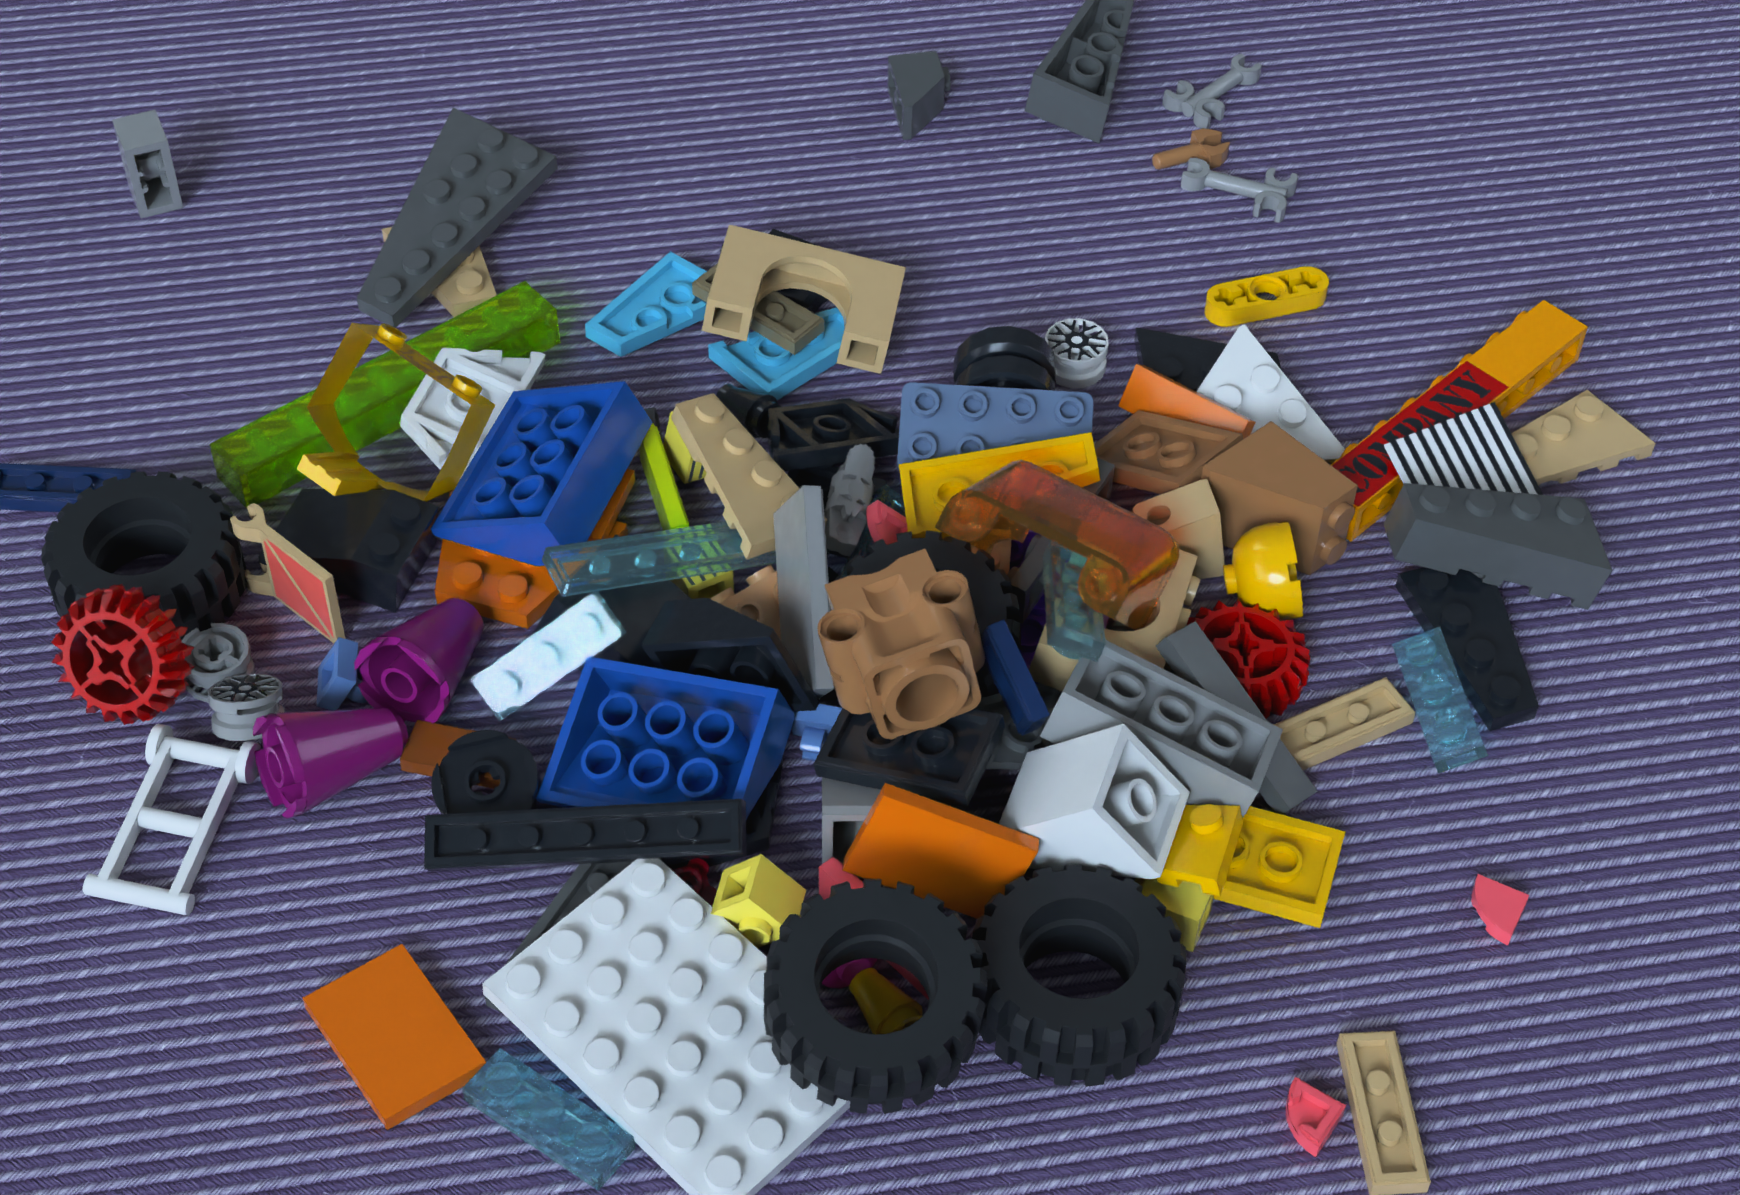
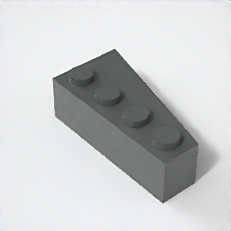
M1085 0L1033 73L1025 112L1100 143L1134 0Z
M1404 483L1384 522L1395 560L1456 575L1459 569L1470 571L1481 578L1483 583L1498 587L1505 580L1528 586L1529 595L1548 599L1551 593L1570 597L1571 606L1587 610L1612 572L1608 557L1584 498Z

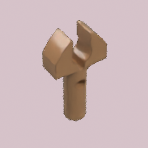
M1205 128L1192 131L1189 145L1155 153L1152 157V164L1157 170L1187 163L1190 158H1199L1206 161L1210 169L1220 167L1228 157L1230 142L1221 143L1222 132Z

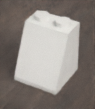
M1120 724L1027 752L999 824L1039 838L1038 853L1028 869L1039 870L1051 867L1052 871H1064V865H1082L1083 871L1096 872L1097 867L1113 871V876L1156 879L1162 875L1190 791L1125 724Z

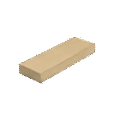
M1385 677L1273 725L1283 729L1280 736L1281 741L1301 769L1306 770L1412 724L1416 712L1388 678Z
M1396 1032L1339 1033L1336 1045L1369 1195L1427 1193L1431 1181Z

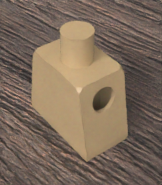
M1207 478L1142 501L1132 508L1135 531L1133 533L1198 556L1192 576L1201 579L1224 576L1223 565H1225L1221 515Z

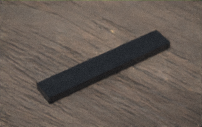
M743 799L425 815L424 869L430 872L634 862L636 859L675 860L747 856L746 801Z

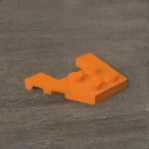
M616 521L604 546L615 535H618L626 542L628 538L627 524ZM442 539L435 585L436 602L439 604L449 598H459L473 605L483 617L528 629L546 613L554 598L600 550L584 547L575 564L534 566Z

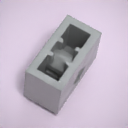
M156 110L112 119L129 189L140 218L182 209L183 204L168 140Z

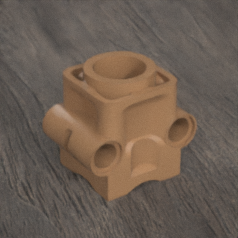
M922 549L898 558L891 565L878 572L866 575H850L824 585L832 610L820 619L817 629L839 704L842 708L851 714L870 712L881 737L894 739L901 735L938 726L950 718L975 709L979 705L981 693L976 672L984 665L986 658L968 581L963 574L953 570L936 572L926 549Z

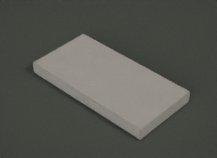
M803 485L773 513L781 642L816 698L820 699L835 688L817 629L820 619L830 611V603L824 586L829 581L823 490L821 486Z

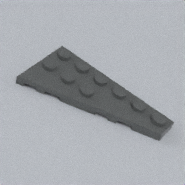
M452 108L357 296L359 311L396 328L558 169L556 156L456 108Z

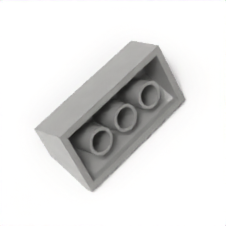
M1093 633L1040 737L1053 744H1057L1125 724L1190 791L1186 805L1240 806L1243 818L1260 790L1283 729Z

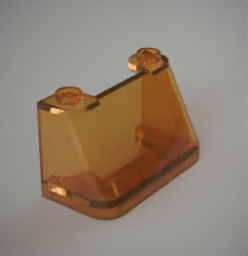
M1024 460L1012 461L952 496L935 526L936 529L958 540L971 543L972 546L983 549L988 554H991L995 544L1003 540L1012 539L1023 543L1029 530H1032L1088 558L1078 580V592L1083 602L1092 609L1136 630L1145 627L1177 565L1180 555L1179 545L1175 537L1162 527Z

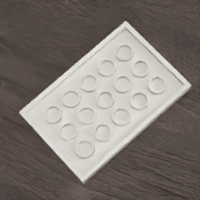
M636 859L483 982V994L689 1195H755L850 1108V1101L837 1098L835 1105L832 1107L818 1100L817 1086L811 1083L808 1088L801 1089L790 1078L791 1065H780L772 1052V1037L766 1035L763 1019L764 973H766L767 957L724 917L711 914L713 907L660 859Z

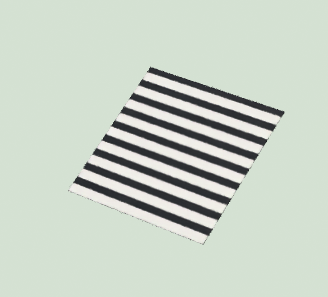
M1495 402L1383 445L1403 485L1404 483L1543 495Z

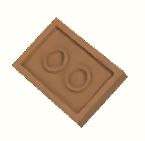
M1138 410L1097 441L1094 447L1097 458L1115 465L1113 482L1139 490L1164 494L1201 480L1203 465L1243 440V435L1237 432Z

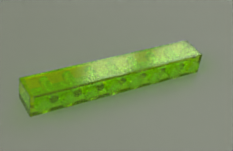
M523 281L405 343L432 362H434L442 348H464L471 352H478L483 349L502 350V357L529 358L531 351L542 353L560 343L557 309L526 281ZM392 350L355 368L334 402L341 427L356 452L401 428V415L426 373ZM316 389L209 444L217 478L246 509L248 505L253 503L259 504L308 478L297 470L303 454L334 452L307 409V405Z

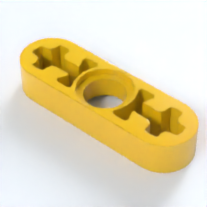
M1304 266L1216 284L1207 292L1204 314L1211 323L1222 327H1230L1316 309L1325 303L1329 279L1320 269ZM1269 293L1275 295L1277 299L1264 300L1257 297L1256 294Z

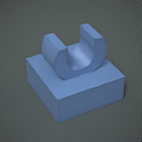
M339 637L319 665L317 707L337 710L346 697L357 703L367 702L358 686L363 681L360 667L355 670L354 666L358 656V642Z
M819 704L814 711H793L796 716L792 725L793 735L802 736L800 751H803L802 759L816 760L822 744L826 741L842 707Z

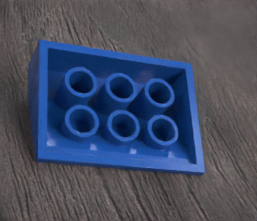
M626 381L513 391L430 530L436 537L534 566L575 564L653 422Z
M587 656L536 799L540 803L565 808L743 799L746 801L747 819L781 763L796 715L780 690L776 688Z

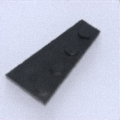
M1426 567L1399 573L1395 587L1488 730L1493 731L1535 719L1539 705L1498 586L1483 583L1481 578L1470 571L1459 569L1456 575Z

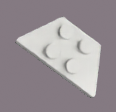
M1245 324L1238 327L1196 392L1255 421L1256 423L1251 434L1272 421L1327 463L1332 464L1341 457L1345 448Z
M442 348L434 360L435 364L454 377L462 375L475 381L482 387L480 394L495 404L464 472L513 391L530 390L544 366L546 354L531 351L529 358L502 357V350L483 349L478 352H471L464 348ZM426 374L401 415L400 427L441 470L471 404Z

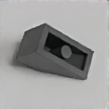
M937 51L888 56L887 90L903 140H911L944 108V92H950L951 81L948 67L941 66Z

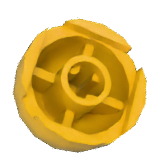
M1288 522L1267 523L1250 529L1240 536L1233 547L1232 564L1223 565L1227 595L1237 593V597L1244 607L1253 608L1258 603L1260 609L1267 613L1277 609L1280 621L1303 617L1300 580H1297L1295 565L1298 562Z

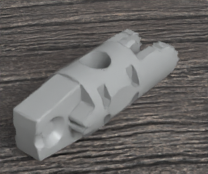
M866 444L854 445L849 450L844 465H841L838 472L832 477L824 516L828 519L825 526L826 549L837 551L845 556H851L858 544L863 529L866 527V508L871 503L874 490L872 476L875 467V457L871 447H868Z

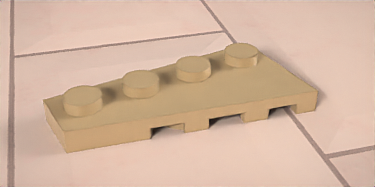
M1588 390L1511 433L1538 486L1549 481H1558L1561 484L1577 479L1578 472L1595 467L1600 472L1618 466L1619 460L1634 456L1636 460L1650 457L1656 444Z
M714 393L677 403L671 419L693 460L703 465L706 471L704 481L711 494L717 493L725 507L723 517L729 528L737 529L742 538L740 549L746 560L774 551L773 513L800 488ZM824 516L826 526L828 519Z

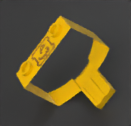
M351 323L307 405V409L315 424L334 452L303 454L297 470L333 496L367 492L370 489L395 490L427 502L455 489L495 404L480 394L482 387L475 381L462 375L454 377L406 344L407 336L397 328L384 323L380 326ZM373 338L471 404L452 449L429 491L405 487L395 482H385L358 462L360 456L347 439L338 420L334 402Z

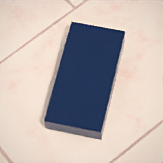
M1003 619L988 625L981 635L986 658L985 664L1018 733H1021L1023 736L1038 730L1050 716V713Z

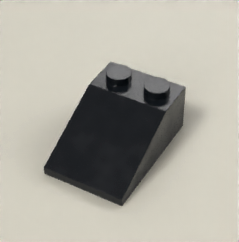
M302 489L275 531L332 574L337 592L396 613L436 545L437 537L430 529L438 517V506L395 490L370 489L367 492L333 496L325 489ZM262 550V552L258 556L259 563L266 565L264 552Z
M709 598L665 601L641 644L656 668L776 688L780 690L792 711H814L819 705L818 699L773 628Z

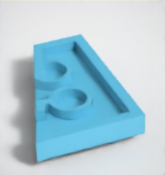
M670 251L585 324L586 338L622 357L704 320L707 303L693 295L692 282L707 271Z
M837 307L815 313L824 319V332L795 355L753 331L749 333L747 342L742 341L727 346L724 340L709 344V359L748 390L772 395L779 400L837 364L844 333V320Z

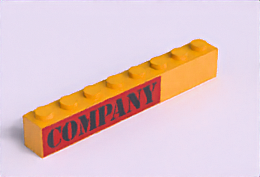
M1542 300L1528 312L1524 310L1519 313L1513 323L1504 331L1493 333L1485 345L1477 352L1466 354L1460 360L1457 367L1446 376H1438L1431 383L1428 390L1419 397L1408 399L1400 411L1388 421L1381 420L1377 423L1370 435L1361 442L1350 444L1343 451L1341 457L1331 464L1332 467L1358 485L1353 505L1355 513L1349 523L1346 539L1350 542L1388 513L1403 487V483L1383 446L1384 444L1495 402L1503 419H1505L1579 359L1588 326L1547 301Z

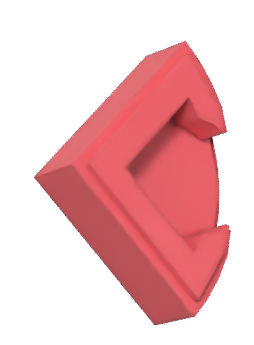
M876 500L867 506V525L874 543L883 539L885 544L889 545L897 542L896 534L908 532L906 517L886 504Z
M1478 874L1472 890L1471 902L1482 921L1486 924V931L1496 940L1509 945L1529 895Z
M1295 1077L1290 1086L1286 1102V1119L1290 1131L1297 1142L1308 1153L1317 1157L1343 1117L1346 1105Z

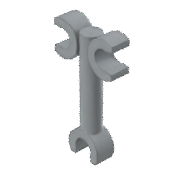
M1238 54L1231 60L1230 71L1195 95L1194 87L1190 83L1183 80L1178 81L1176 94L1168 89L1164 91L1162 105L1169 111L1183 112L1187 117L1193 116V122L1198 128L1209 129L1211 116L1219 121L1224 117L1225 105L1217 98L1238 84L1252 85L1257 83L1260 78L1262 65L1257 63L1253 67L1245 68V55Z
M1190 158L1187 171L1182 173L1181 188L1188 191H1199L1205 187H1210L1254 198L1253 217L1258 218L1262 210L1271 209L1276 212L1275 222L1280 223L1285 217L1286 199L1292 197L1296 192L1298 175L1292 173L1289 180L1279 181L1274 178L1276 168L1271 167L1266 172L1264 183L1210 170V166L1206 161L1199 158Z

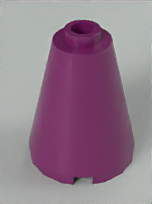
M449 598L369 641L360 650L354 662L355 670L360 667L363 681L358 686L363 697L373 708H388L394 716L399 715L404 722L406 720L411 722L421 720L431 723L438 721L446 712L483 633L484 624L477 609L462 599Z
M388 708L269 713L268 715L256 718L253 726V736L262 734L263 749L254 751L261 782L274 807L282 804L285 805L287 810L282 814L285 818L304 814L397 760L403 753V746L408 742V732L403 719L399 715L394 716Z

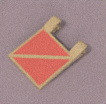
M253 503L247 506L248 514L252 519L250 521H240L236 516H232L230 520L234 535L241 540L262 543L266 565L260 563L264 574L252 575L249 570H245L246 587L248 590L256 594L274 596L333 644L339 637L346 639L333 575L268 526L264 511L259 505Z

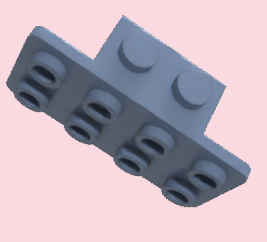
M909 382L902 388L897 468L899 470V464L1090 433L1092 432L1093 397L1086 392Z

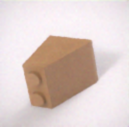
M1272 421L1203 465L1201 480L1207 478L1219 508L1223 546L1233 549L1240 536L1254 527L1273 522H1288L1298 562L1295 564L1296 571L1311 575L1325 564H1334L1344 554L1347 548V541L1345 540L1349 523L1355 513L1353 505L1358 485Z

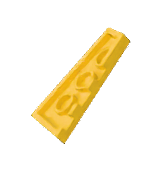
M1092 432L899 464L907 531L912 532V539L925 538L926 531L942 532V538L1100 481Z
M1213 804L1185 805L1160 878H1157V882L1174 887H1179L1182 881L1201 885L1203 893L1221 897L1243 825L1240 806Z

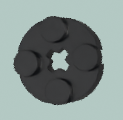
M481 730L458 738L448 747L449 753L443 757L440 766L438 763L436 764L432 773V795L441 814L536 809V798L541 787L537 764L531 752L522 743L520 744L516 740L508 738L505 733L496 730ZM485 772H490L494 780L500 779L499 786L495 787L491 794L483 795L481 791L473 792V785L481 782L480 775Z

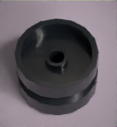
M1012 326L990 327L972 334L958 347L953 365L954 384L1055 390L1056 365L1054 352L1045 339L1030 330Z

